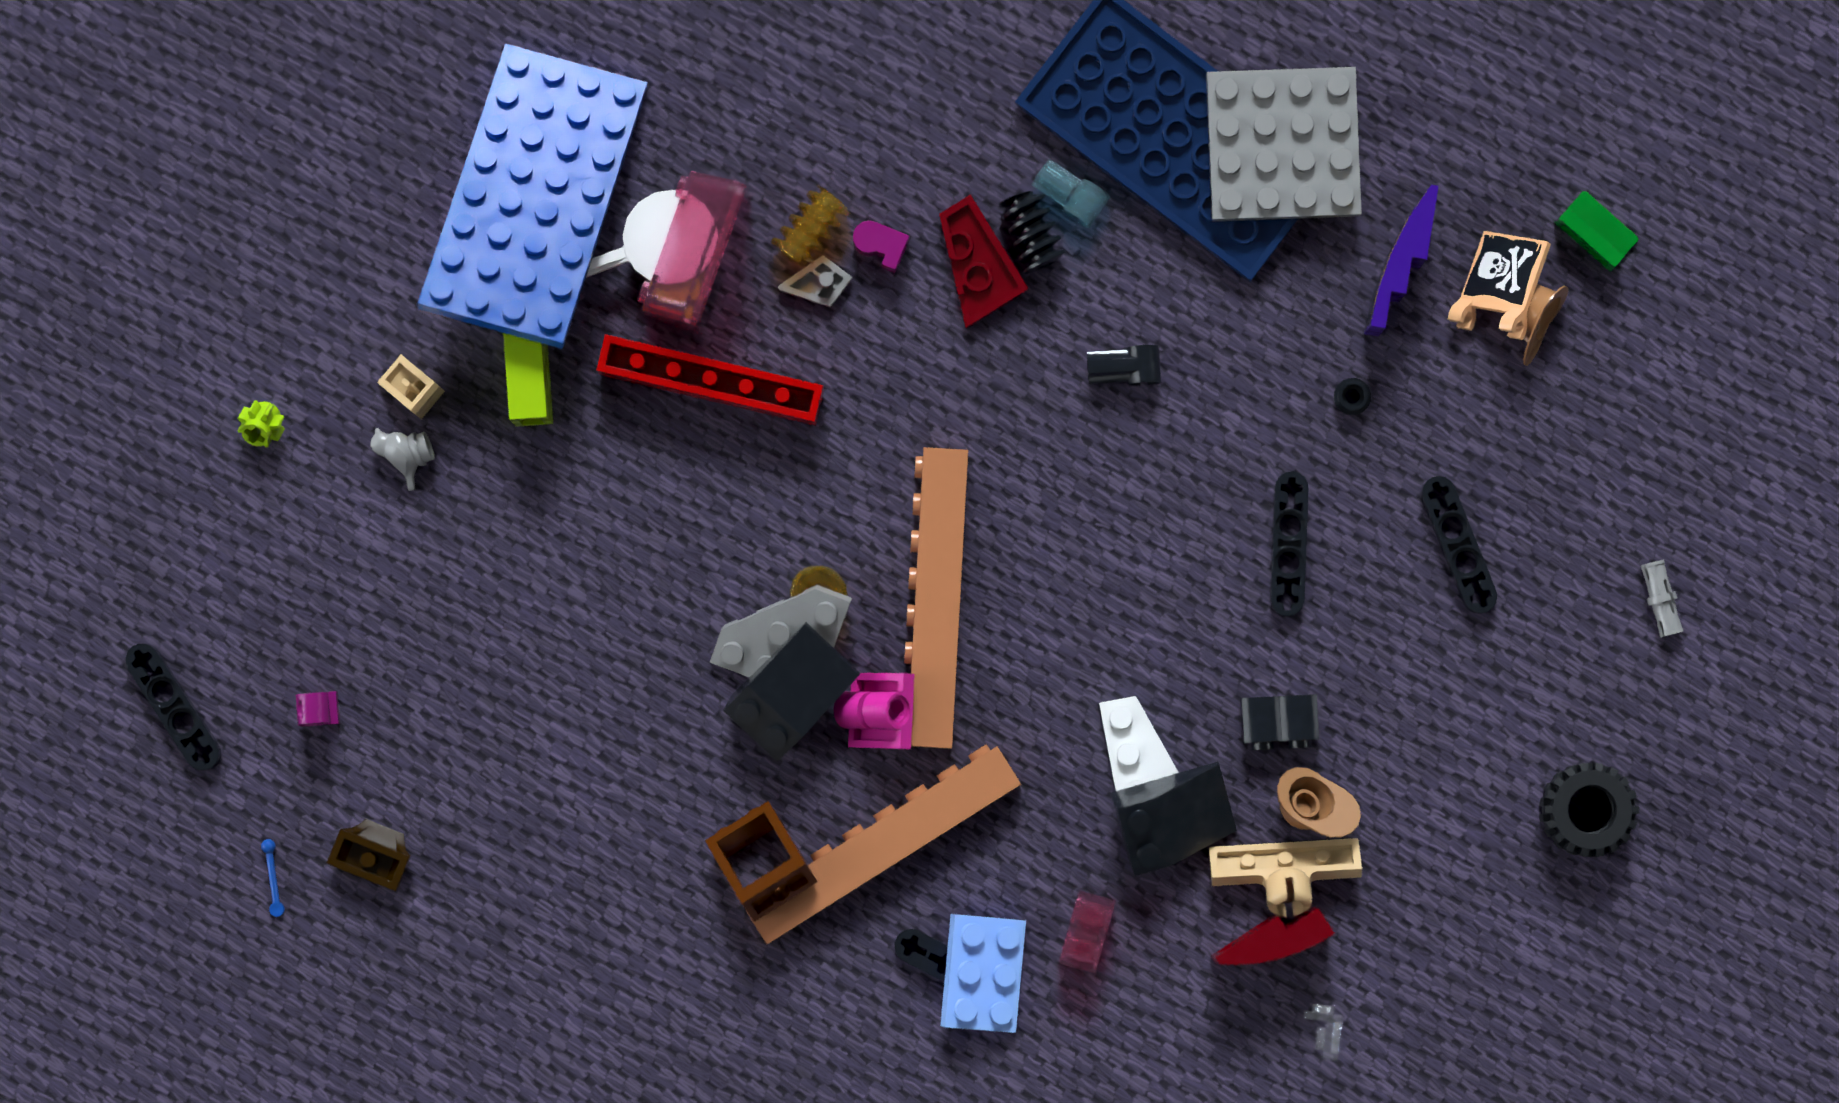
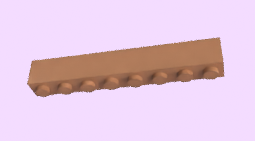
M924 447L923 456H916L915 478L922 479L921 493H914L913 515L920 516L919 530H912L910 552L918 553L917 568L910 567L908 589L916 590L915 605H907L906 627H914L913 642H905L904 664H912L911 674H914L911 747L952 749L968 450Z
M987 744L968 755L971 763L959 770L956 764L952 765L937 775L940 782L927 790L925 785L922 784L905 795L908 803L896 810L892 804L873 815L877 821L864 830L861 824L841 835L845 842L832 850L830 845L827 844L811 854L810 857L813 862L808 866L818 882L754 922L752 920L766 944H769L1021 785L998 746L990 750Z

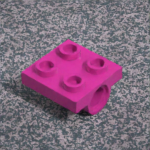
M860 673L851 684V691H845L834 703L836 722L842 728L849 729L848 747L911 749L914 674Z

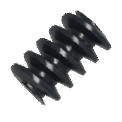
M1032 191L1014 195L999 203L1000 208H1011L1003 215L1006 222H1016L1009 228V234L1021 236L1014 242L1015 249H1027L1019 256L1020 263H1032L1024 270V274L1046 268L1058 262V259L1066 253L1065 249L1053 248V245L1061 239V236L1048 234V231L1056 225L1055 221H1043V217L1051 211L1050 207L1038 208L1037 204L1046 197L1045 194H1033Z

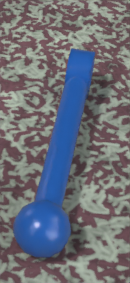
M266 839L262 842L261 849L266 853L272 904L269 907V911L272 916L279 917L284 913L285 907L279 899L273 856L276 845L273 840Z

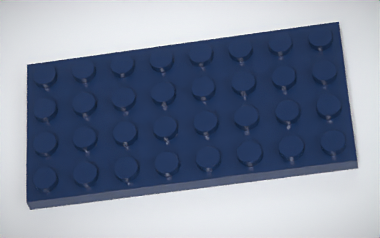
M1093 0L1016 99L1015 105L1231 269L1251 282L1298 219L1212 221L1206 74L1207 72L1219 71L1125 0Z

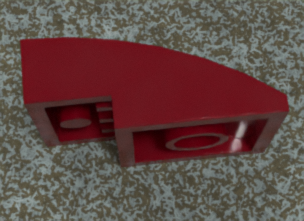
M1312 907L1305 914L1296 917L1286 925L1283 924L1279 916L1272 915L1212 954L1211 957L1214 962L1223 965L1258 964L1299 953L1319 944L1335 933L1319 908Z

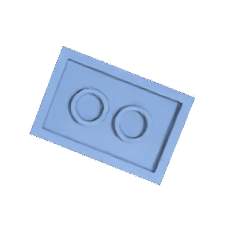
M959 914L950 915L941 1027L1016 1033L1026 927L1025 920Z

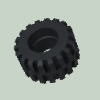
M1600 763L1572 765L1556 773L1553 776L1554 779L1546 784L1543 790L1545 791L1544 797L1540 798L1539 806H1542V814H1539L1540 822H1544L1546 828L1544 832L1547 837H1551L1554 840L1553 844L1558 848L1566 850L1569 854L1582 857L1604 856L1606 853L1618 850L1622 843H1626L1631 836L1629 834L1631 830H1635L1638 823L1635 821V816L1639 814V806H1636L1634 799L1637 798L1635 790L1630 789L1628 785L1630 783L1625 776H1620L1618 770L1606 767ZM1590 787L1601 791L1609 803L1610 813L1608 820L1601 829L1595 832H1583L1577 829L1569 818V801L1572 795L1582 788Z

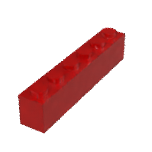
M607 334L604 336L596 369L599 375L815 426L824 394V386Z

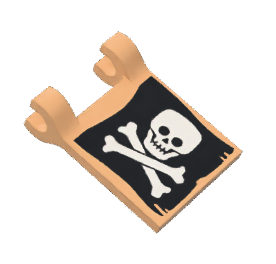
M1484 231L1461 297L1452 305L1448 314V320L1457 322L1456 327L1459 329L1472 331L1476 322V308L1505 313L1500 320L1499 329L1508 332L1507 336L1509 338L1523 340L1527 331V312L1551 244L1548 241Z

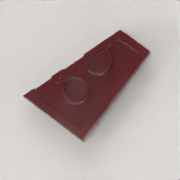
M971 194L939 214L963 319L967 329L1024 294L1029 288Z

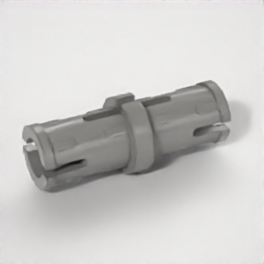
M1664 559L1641 565L1649 594L1647 603L1648 606L1652 605L1659 636L1664 637L1683 632L1674 600L1677 599L1676 591L1672 592Z

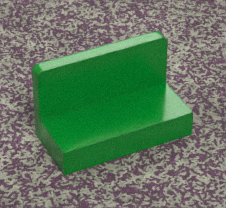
M1583 191L1555 222L1560 229L1609 272L1619 264L1626 253L1638 241V236L1586 191Z

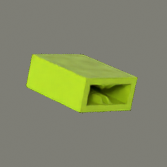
M503 333L509 420L516 427L553 424L548 345Z

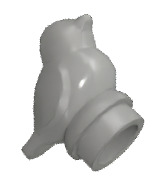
M376 428L375 434L370 441L372 451L377 455L385 457L404 475L409 491L415 490L414 476L418 465H427L428 461L435 459L433 447L426 432L418 434L413 432L407 436L401 432L384 433L379 428Z

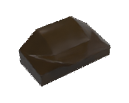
M365 819L352 828L340 829L326 864L393 891H398L411 856L406 851L403 833Z

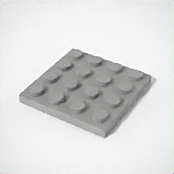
M1356 67L1207 72L1212 221L1361 216Z

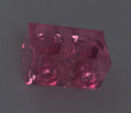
M1078 890L1058 963L1096 973L1115 906V900Z

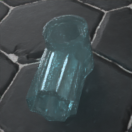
M1051 159L1044 164L1031 184L1034 189L1045 194L1046 197L1063 207V212L1072 219L1074 216L1079 218L1080 221L1078 223L1086 228L1091 227L1110 199V196L1097 185L1086 179L1080 180Z

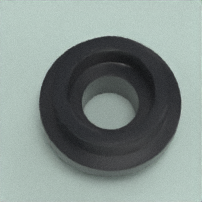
M1348 378L1341 381L1334 391L1336 407L1347 415L1362 413L1367 409L1371 401V392L1368 385L1357 378ZM1354 390L1358 393L1359 400L1357 403L1351 404L1346 401L1345 394L1347 391Z

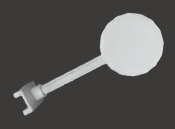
M677 190L655 192L638 202L628 215L622 235L623 247L592 258L586 278L629 262L637 273L650 282L667 286L688 283L704 274L715 259L719 244L717 222L707 205L692 194Z

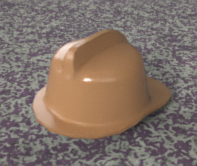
M1537 284L1527 312V331L1523 339L1527 343L1523 359L1525 366H1528L1536 356L1549 324L1564 304L1568 294L1567 286L1564 285L1557 291Z
M1296 767L1287 770L1281 776L1277 786L1278 802L1280 803V811L1284 819L1291 826L1303 830L1311 829L1321 835L1334 838L1349 835L1358 827L1361 817L1359 805L1353 795L1344 788L1308 768Z

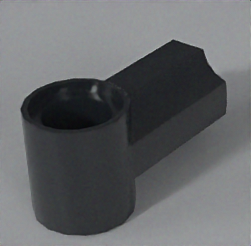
M1136 345L1126 347V350L1087 352L1089 385L1128 383L1131 386H1139L1141 382H1147L1148 385L1160 384L1159 346Z

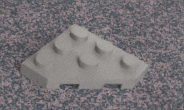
M815 585L804 590L801 594L757 610L756 613L743 619L727 623L721 629L710 663L751 677L806 622L834 648L852 598Z

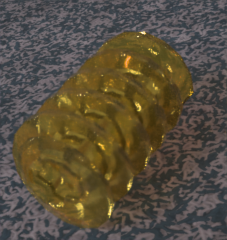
M817 184L816 186L821 193L810 190L806 194L811 205L803 202L797 205L803 216L791 214L788 217L794 228L781 226L780 232L785 240L771 239V244L799 266H801L800 262L802 260L812 264L815 261L809 253L810 249L822 252L823 247L818 241L819 237L832 239V235L827 229L828 225L837 228L841 227L836 217L837 213L845 216L850 215L847 207L839 199Z

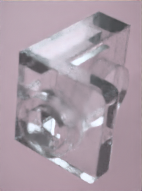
M1313 1004L1312 1011L1303 1010V1018L1325 1021L1324 1028L1317 1027L1315 1050H1321L1322 1059L1338 1061L1343 1016L1341 1014H1334L1335 1006Z

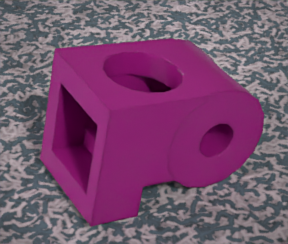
M864 221L858 224L853 232V242L856 250L864 256L878 255L883 257L882 268L896 274L910 240L909 235L874 221Z
M337 691L295 695L297 723L300 727L340 724Z

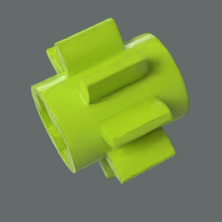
M255 400L250 408L243 407L237 418L241 422L237 431L242 433V437L247 443L253 446L264 445L268 447L272 440L279 441L285 430L281 426L285 417L280 414L279 409L272 403Z

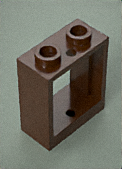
M769 801L753 808L745 816L729 826L721 828L715 835L705 840L740 903L754 922L818 882ZM774 829L791 859L744 888L727 858Z

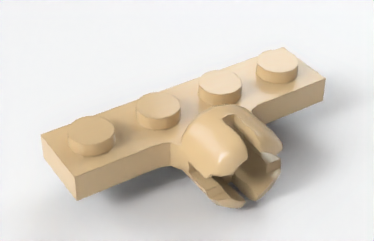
M1358 838L1209 847L1212 886L1261 884L1266 888L1268 909L1276 916L1286 918L1285 903L1292 902L1293 917L1301 916L1311 908L1312 893L1310 883L1312 881L1362 877Z

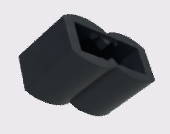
M1317 694L1241 698L1243 744L1251 743L1252 750L1274 749V742L1289 741V749L1311 748V740H1319Z

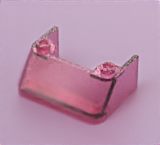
M691 171L688 177L681 176L675 192V197L680 198L651 282L644 281L639 293L638 302L643 304L642 312L646 318L702 337L704 329L700 321L741 204L748 205L750 195L746 184Z

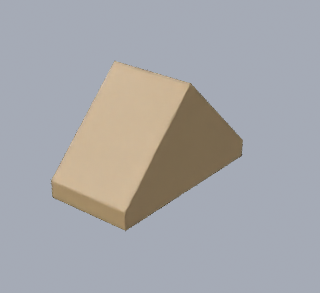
M403 355L396 359L377 382L420 419L424 417L445 392Z

